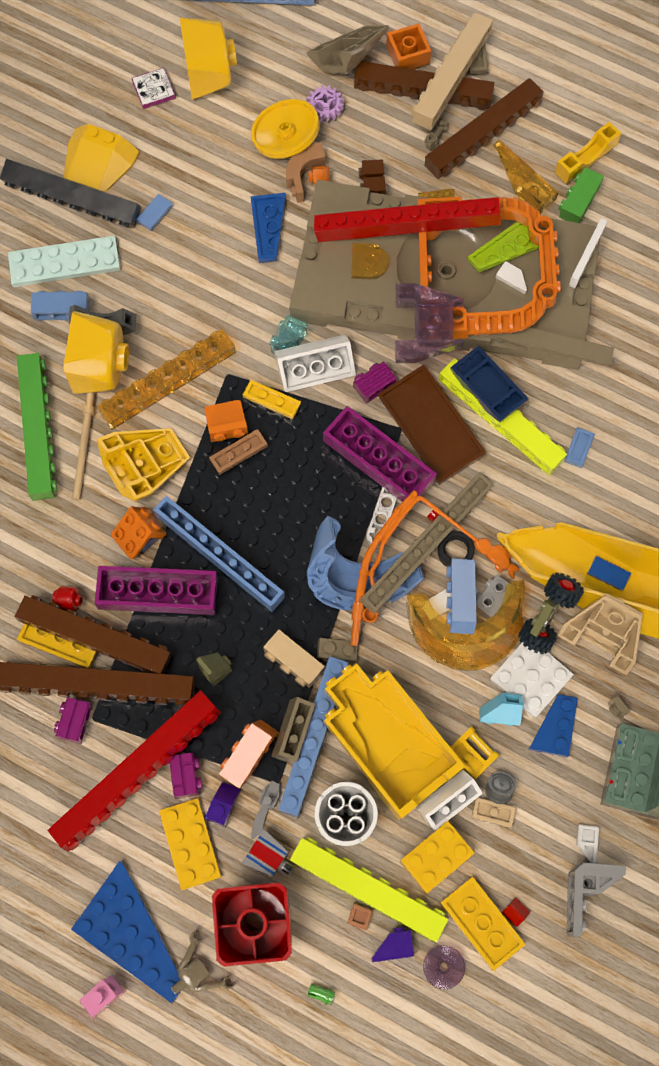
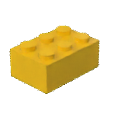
M447 821L401 859L399 863L426 895L475 853L449 821Z

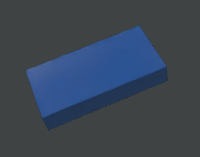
M597 556L594 558L587 573L620 591L624 590L631 575L630 572Z

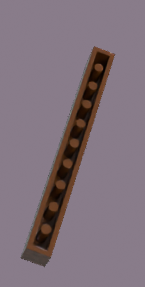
M0 662V692L11 693L12 690H16L20 694L26 695L31 694V692H38V695L50 696V693L58 694L57 696L65 698L70 697V695H77V698L89 699V696H93L103 701H107L109 698H116V701L128 702V699H132L142 704H147L148 701H156L158 705H167L170 702L181 707L191 700L195 694L196 680L193 676Z

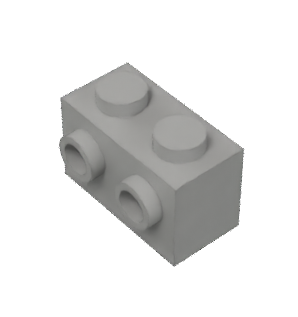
M498 575L486 582L484 585L486 589L482 594L478 593L476 595V612L490 623L516 590V588Z

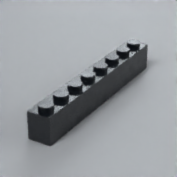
M9 159L5 160L0 175V180L5 182L4 186L12 189H15V186L21 188L20 191L31 195V192H33L41 199L47 200V198H51L58 205L63 206L65 203L70 205L69 208L73 210H86L85 213L94 217H96V214L100 215L103 220L108 222L118 221V225L129 228V225L135 227L136 219L142 208L133 201Z

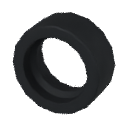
M461 531L450 532L438 545L437 554L439 560L446 567L451 565V559L445 554V546L451 540H459L466 545L467 555L463 559L472 560L474 556L475 546L473 540Z

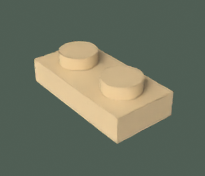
M477 798L475 799L471 818L512 828L516 807L496 804L489 800Z

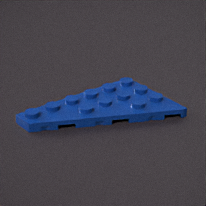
M119 861L71 930L163 998L173 1003L181 992L179 991L175 995L171 990V987L180 980L177 968L149 916L124 863Z

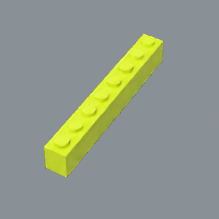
M454 358L440 372L438 380L550 476L565 460L567 454L564 448L552 442L549 435L538 430L535 423L524 418L518 409L501 423L489 415L479 401L463 388L450 370L458 362Z
M309 837L306 840L301 838L290 862L437 943L448 921L445 918L446 914L437 908H434L432 911L426 907V902L419 898H416L414 901L407 897L408 892L399 887L397 890L389 887L390 882L381 877L379 880L371 877L372 872L363 867L360 870L353 867L354 862L345 857L342 860L335 857L336 852L327 847L324 850L317 847L318 842Z

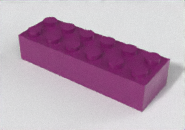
M348 406L343 409L323 432V441L402 502L414 490L417 491V496H423L435 482L436 472Z
M98 566L94 604L98 610L215 615L218 576L216 571Z

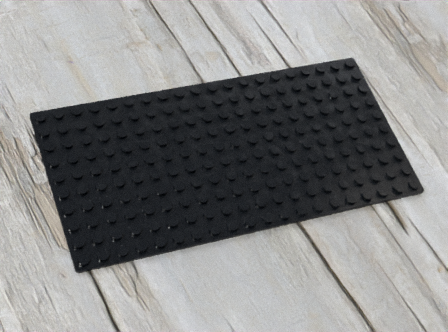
M231 374L226 375L215 404L240 400L248 434L258 429L267 442L268 447L219 475L209 457L245 436L211 442L208 425H206L176 504L284 591L285 598L271 612L167 526L165 530L166 535L161 540L151 568L216 571L218 582L215 615L133 611L126 632L131 633L135 639L139 640L141 637L149 640L153 646L162 645L167 647L172 657L164 674L193 676L196 680L194 696L201 690L221 712L215 722L208 724L203 729V732L198 737L190 740L187 747L181 751L193 753L196 757L219 765L227 757H231L233 754L231 749L237 741H241L243 738L242 732L248 723L251 725L258 720H263L280 732L290 699L299 697L308 701L313 685L310 688L306 685L304 687L299 685L295 681L296 677L291 673L289 675L280 669L281 665L278 662H271L265 657L263 647L279 629L317 661L322 662V659H317L318 639H330L340 609L330 607L319 601L308 585L307 570L317 531L327 516L338 520L341 528L336 537L335 547L344 558L356 562L382 489L380 484L323 441V432L343 411L342 409L269 387L301 401L294 419H290L243 398V393L250 380ZM362 416L398 443L401 434L399 427ZM257 626H258L259 628L264 629L263 632H262L260 635H257V633L260 631V630L257 628ZM219 653L221 657L225 655L232 663L230 665L232 672L216 686H213L201 673L196 661L199 657ZM114 660L111 670L148 673L118 660ZM109 698L107 701H98L92 719L94 722L148 739L182 707L170 702L167 705H158L156 701H148L147 704H142L132 699H128V702L116 701V698ZM276 737L269 745L270 749L268 752L264 753L260 759L259 765L251 776L269 782H280L287 762L271 757L277 741Z

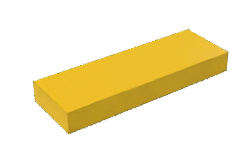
M250 380L243 393V398L290 419H294L301 405V401L253 380Z

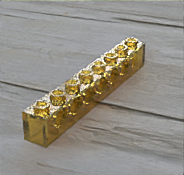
M223 329L211 333L207 339L198 341L194 347L182 351L178 357L166 361L157 370H151L147 376L135 380L131 386L119 390L110 399H104L97 406L101 416L111 430L117 428L236 353L235 345ZM212 347H216V348H217L215 351H210V350H209V349L212 348ZM195 357H201L198 361L193 360ZM181 366L186 367L184 370H178ZM165 376H170V379L163 380L162 378ZM148 386H155L152 390L147 389ZM134 395L139 396V398L135 400L131 399V397ZM123 405V408L115 409L116 406Z

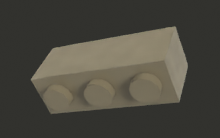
M299 697L290 699L271 757L287 763L297 762L315 707L314 703Z

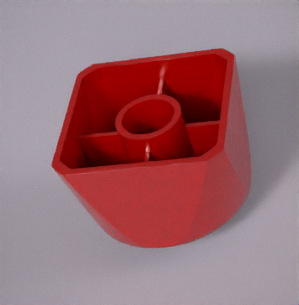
M282 884L242 885L220 888L212 895L216 961L220 965L226 967L286 961L292 954L291 911L287 889ZM253 912L258 913L264 922L262 929L256 932L249 930L246 926V918Z

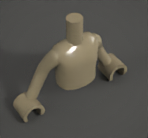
M198 931L192 932L189 936V941L191 942L189 948L178 966L180 980L171 987L173 993L176 995L184 987L194 993L223 987L226 990L233 988L235 983L230 987L225 985V980L230 976L219 981L201 984L210 976V973L198 957L188 964L196 945L202 941V938L199 941H194L193 935Z

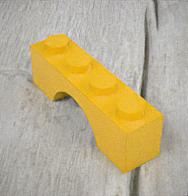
M609 121L596 131L592 139L582 149L575 153L570 151L558 160L555 174L568 184L576 177L578 172L582 173L585 167H590L617 146L621 132Z

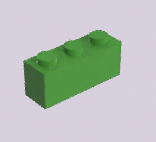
M586 167L582 173L578 172L574 180V187L570 186L566 194L568 196L567 199L562 200L558 208L561 210L559 218L565 221L580 223L600 188L604 176Z

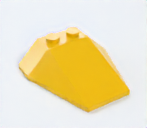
M91 124L77 127L68 142L63 178L107 192L133 167L139 151L119 134Z
M172 428L113 432L97 438L104 468L120 494L134 502L151 495L190 460V456Z

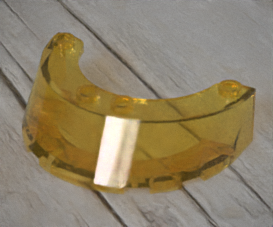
M524 580L513 581L507 584L501 607L490 619L477 624L474 634L450 633V625L446 624V620L434 610L426 595L420 593L409 594L406 599V608L412 635L426 655L437 663L460 671H476L488 668L506 657L519 640L518 635L524 625L525 614Z

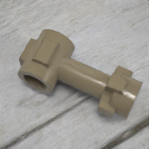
M439 119L434 125L436 127L435 131L426 136L424 143H426L428 150H434L438 146L437 139L442 131H447L448 122L445 119Z

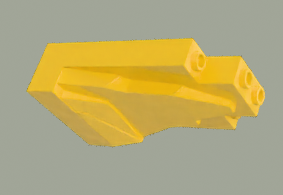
M357 663L353 667L349 664L341 671L343 675L337 679L333 677L325 684L327 687L324 692L338 710L336 711L334 708L325 715L327 719L323 723L368 778L369 784L396 819L400 820L441 785L462 770L465 765L388 670L384 673L382 671L378 672L372 677L374 681L371 682Z

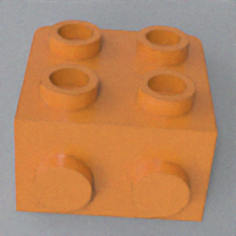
M240 400L205 407L211 442L248 435Z
M130 506L111 533L112 538L130 559L137 557L150 538L163 539L166 535L162 524L155 520L151 515V511L146 507Z

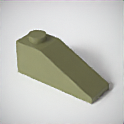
M214 653L196 659L201 673L213 686H216L232 672L230 667L232 663L225 655L221 657L219 653Z

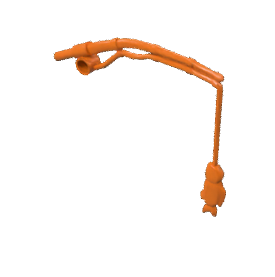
M414 490L394 509L392 515L375 535L365 553L361 569H359L355 602H353L351 618L353 625L350 645L358 646L361 621L372 623L378 618V612L373 614L367 607L364 608V605L359 601L365 594L368 576L370 577L372 587L375 584L374 571L380 563L384 546L399 523L405 518V515L419 501L425 503L474 540L475 548L495 564L498 572L501 573L506 569L508 575L514 579V572L518 571L519 567L510 563L509 559L512 557L502 545H491L487 538L477 539L426 498L417 496V491ZM381 542L377 559L370 571H368L372 555Z

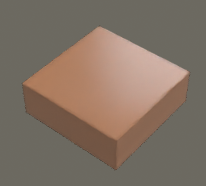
M354 903L347 924L367 931L373 910Z

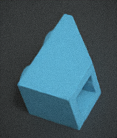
M499 694L480 707V722L487 724L498 723L508 726L520 725L523 710L522 694Z

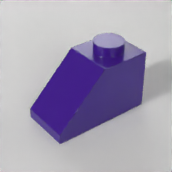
M222 782L212 799L205 819L226 828L241 789Z
M405 927L394 928L393 933L388 934L374 953L371 961L378 962L414 957L411 931H406Z

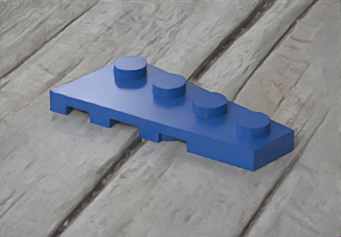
M286 192L250 196L258 262L277 261Z

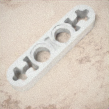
M382 487L367 532L366 540L369 545L372 543L371 536L375 534L376 528L380 531L384 525L378 524L375 520L376 517L384 516L387 521L392 515L397 501V497L393 496V494H388L389 491ZM385 498L390 499L392 505L384 507L381 501Z

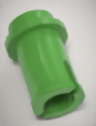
M311 983L307 997L325 1002L324 1005H331L335 996V992L331 988L327 990Z

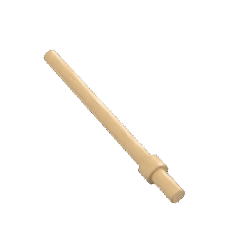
M93 392L87 393L86 404L83 406L82 414L84 418L72 497L74 500H80L91 416L94 415Z

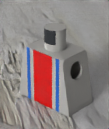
M264 829L242 862L246 867L272 878L277 871L288 877L294 868L293 865L285 861L288 851Z

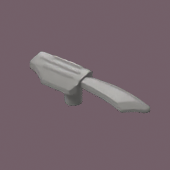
M271 781L268 786L264 787L258 800L261 808L253 823L251 839L261 834L268 809H274L280 796V784Z

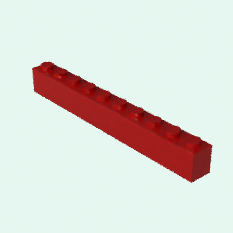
M499 197L314 215V233L318 242L501 225Z
M200 690L47 830L61 849L69 852L77 848L84 837L91 835L95 831L96 826L106 821L116 808L123 806L131 794L138 792L143 783L152 779L162 766L169 764L172 756L184 750L188 742L198 737L208 724L215 722L221 712Z

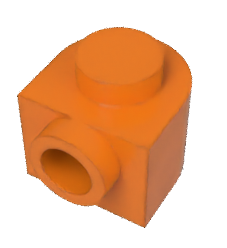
M312 166L311 172H308L309 183L313 182V184H316L317 180L330 182L329 166Z

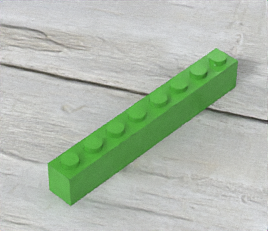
M39 353L18 355L17 367L28 493L32 501L55 498L57 482L53 480V474L56 473L55 463L51 459V456H54L53 445H50V439L53 438L52 429L48 427L51 415L46 405L49 404L48 393H45V387H48L47 377L43 373V370H46L45 359H41Z

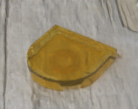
M352 243L351 279H377L387 271L389 263L388 254L379 245Z

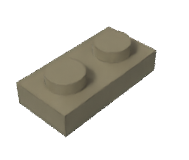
M485 43L469 68L470 74H487Z
M319 638L317 659L329 660V657H333L345 662L355 663L357 662V646H351V641Z

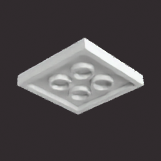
M522 642L490 678V681L504 693L522 694L523 710L535 719L574 674L551 654H540L539 651L534 653L533 649L530 651L528 646L524 647V642Z

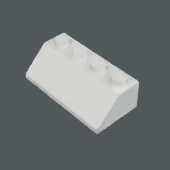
M346 334L274 351L285 392L356 376L351 345Z

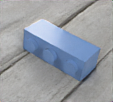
M32 292L31 314L34 320H69L70 306L73 305L89 311L90 300L87 292Z

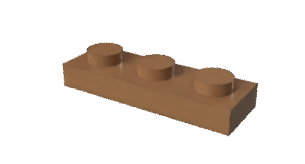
M257 429L209 457L218 474L221 475L268 447V444Z

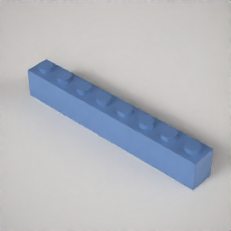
M165 496L153 509L159 520L268 610L273 612L285 598L284 591L168 496Z
M329 657L314 701L315 707L298 760L293 764L278 809L280 813L299 818L328 730L323 723L327 719L325 715L333 708L335 709V704L324 692L327 687L325 684L331 678L335 677L337 679L343 675L341 671L348 666V662Z

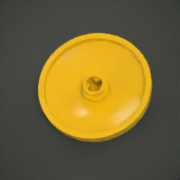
M300 99L282 100L270 105L258 115L252 125L251 138L254 146L262 155L270 158H287L302 152L315 140L319 132L320 120L315 108L310 103Z

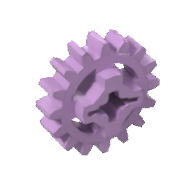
M321 85V89L315 87V92L310 91L309 96H307V102L315 108L320 122L323 119L329 122V118L335 120L336 115H341L344 106V98H341L342 93H337V88L331 90L330 85L327 88Z

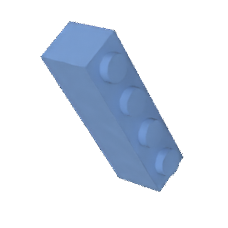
M452 558L451 565L446 568V578H449L446 584V593H450V597H447L446 608L450 609V613L447 612L446 624L450 625V633L474 634L476 627L475 560Z

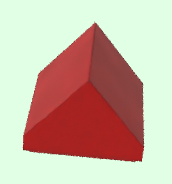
M515 897L501 913L515 927H518L527 918L530 911Z

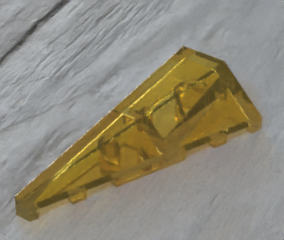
M500 139L495 142L494 148L497 149L500 156L499 159L506 169L505 172L515 194H517L519 200L528 202L529 205L541 214L544 208L557 199L559 192Z

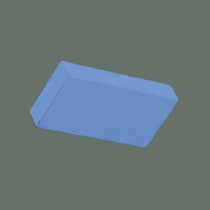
M158 194L136 220L149 231H152L173 207V203Z
M577 427L564 462L582 468L595 434Z

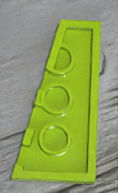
M516 222L470 254L467 261L480 273L505 261H510L537 250L538 246L530 241L528 228Z

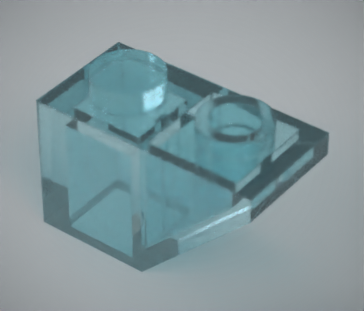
M287 315L284 320L280 321L277 329L279 331L276 336L273 335L270 340L271 353L275 354L274 351L300 345L307 333V323Z

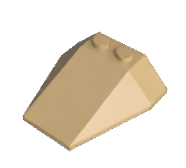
M605 594L568 619L557 636L574 646L578 639L582 637L612 654L614 657L609 666L628 675L637 659L643 613L613 596Z

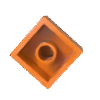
M420 23L387 33L386 47L396 67L414 69L430 64L431 49Z

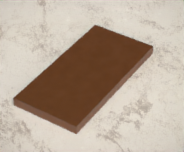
M424 364L377 394L424 464L437 473L435 480L439 485L486 455L484 448Z

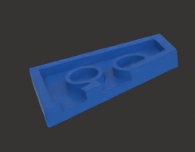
M559 694L556 696L528 750L569 757L578 698Z

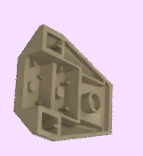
M365 25L316 46L306 52L307 56L322 72H329L331 74L342 73V75L352 72L351 69L360 64L388 31L389 25Z

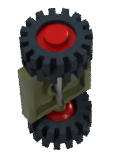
M553 573L544 587L545 596L549 597L548 600L542 603L539 615L537 614L534 619L526 620L518 635L519 641L524 642L523 646H528V650L531 651L533 649L534 653L539 651L540 654L550 652L557 640V633L554 632L553 628H549V623L554 618L559 607L574 608L584 593L583 587L580 586V582H576L575 578L571 579L570 575L565 576L564 573Z

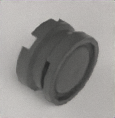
M494 772L490 775L485 787L487 798L496 804L508 803L513 797L516 782L506 772Z

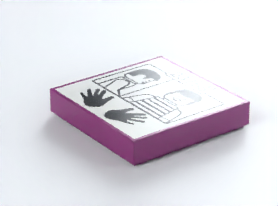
M164 67L131 78L143 109L176 99Z

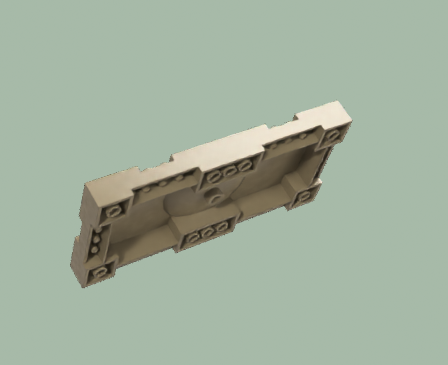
M323 180L316 181L307 223V232L289 306L290 321L325 327L326 324L396 335L397 339L464 351H469L470 348L475 349L479 345L484 351L541 360L542 364L578 370L582 360L481 335H468V338L423 341L419 233L318 242L314 233V215L418 205V199L428 198L405 194V198L372 193L370 188ZM550 218L553 222V231H557V242H554V247H558V259H555V263L559 264V275H556V279L560 281L561 289L560 292H557L555 305L551 308H546L544 315L530 327L586 341L590 313L589 307L600 240L576 288L570 287L569 283L597 226ZM501 220V225L464 228L454 231L444 230L435 240H427V255H431V266H428V272H432V283H428L429 298H437L449 308L461 305L466 309L467 313L510 311L521 308L532 301L533 287L540 280L538 249L507 261L522 271L527 288L526 293L523 294L495 278L504 263L479 273L467 261L470 254L516 223V221ZM549 294L543 295L545 297H551V295ZM455 316V317H454V319H457V320L462 318V317H460V316Z

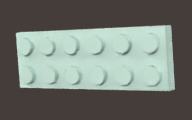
M115 236L8 252L13 287L120 271Z

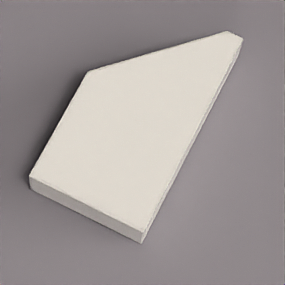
M505 261L495 278L525 294L527 288L521 269Z
M579 824L576 846L590 863L597 864L599 827Z

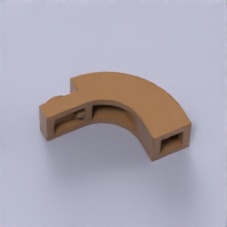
M322 142L310 144L302 152L293 155L287 164L286 186L287 189L291 188L292 197L296 196L297 203L304 202L302 176L311 170L312 166H325Z

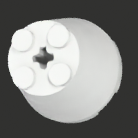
M336 783L326 789L316 803L315 822L318 830L325 839L338 846H354L363 842L371 835L377 822L378 812L375 800L366 789L356 783ZM344 813H348V817H351L346 825L343 824L341 818Z

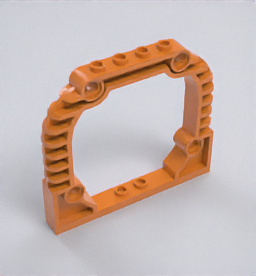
M462 196L418 199V205L463 200ZM499 198L501 220H512L526 226L530 241L538 246L540 280L533 287L532 301L521 308L510 311L467 313L466 309L461 305L449 308L437 298H429L428 283H432V272H428V266H431V255H427V240H435L443 231L419 233L423 341L468 338V335L510 334L524 331V329L533 326L544 315L546 308H551L555 305L557 292H560L561 289L560 281L556 279V275H559V264L555 263V259H558V247H554V242H557V231H553L552 220L547 216H541L540 212L536 211L526 201H521L518 198ZM549 294L551 295V297H545L543 295ZM455 316H460V317H462L461 319H458V320H457V319H454Z

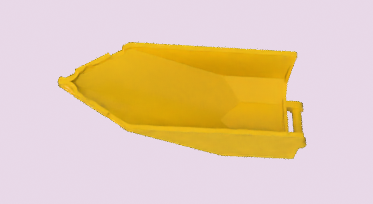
M563 522L555 523V527L543 529V525L516 529L509 534L501 532L497 534V540L534 580L545 586L553 573H564L565 576L570 575L571 579L575 578L576 582H580V586L583 587L584 591L577 606L585 609L605 594H609L643 613L640 634L659 639L658 548ZM596 556L631 573L623 591L587 574Z

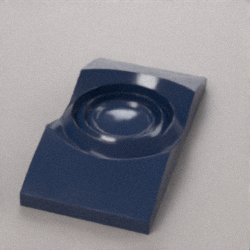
M479 345L450 368L463 388L469 391L479 401L483 409L500 423L529 400Z

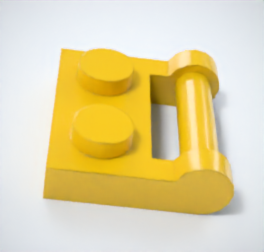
M471 726L450 748L465 765L463 769L476 780L500 754L497 751L494 752L475 733L476 730ZM468 738L489 757L486 761L466 742Z

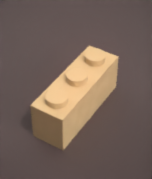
M279 629L263 647L265 657L271 662H278L281 665L280 669L288 675L290 673L296 677L295 681L302 687L306 685L310 688L325 671L324 665Z

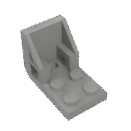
M581 863L568 873L566 937H582V933H585L586 922L582 919V911L586 910V898H583V896L601 894L626 875V866Z

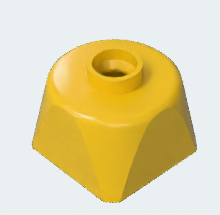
M179 17L192 100L230 86V66H237L234 40L226 39L223 23L218 20Z
M73 311L64 359V373L73 394L114 390L118 386L121 372L127 370L129 362V345L123 341V332L120 324L101 317Z

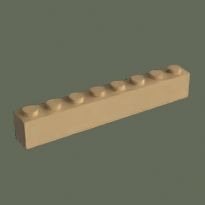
M474 12L471 18L467 19L464 30H460L457 41L452 43L450 53L444 56L441 67L438 66L435 71V77L429 80L427 90L421 93L419 103L413 106L411 111L413 123L432 130L490 35L493 19Z

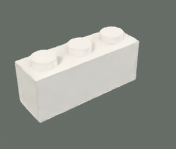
M463 770L418 804L416 809L424 821L435 831L483 793L475 780Z

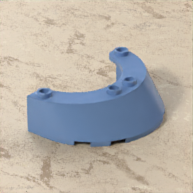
M327 516L321 523L315 537L307 570L308 585L314 592V596L322 603L336 609L352 611L359 579V569H361L362 563L350 561L339 554L335 547V541L341 526L338 520ZM404 552L379 563L374 571L375 583ZM370 563V564H369V570H368V571H370V569H371V567L373 566L374 563ZM420 565L386 602L391 601L393 603L399 600L424 579ZM369 576L367 578L365 593L371 588Z

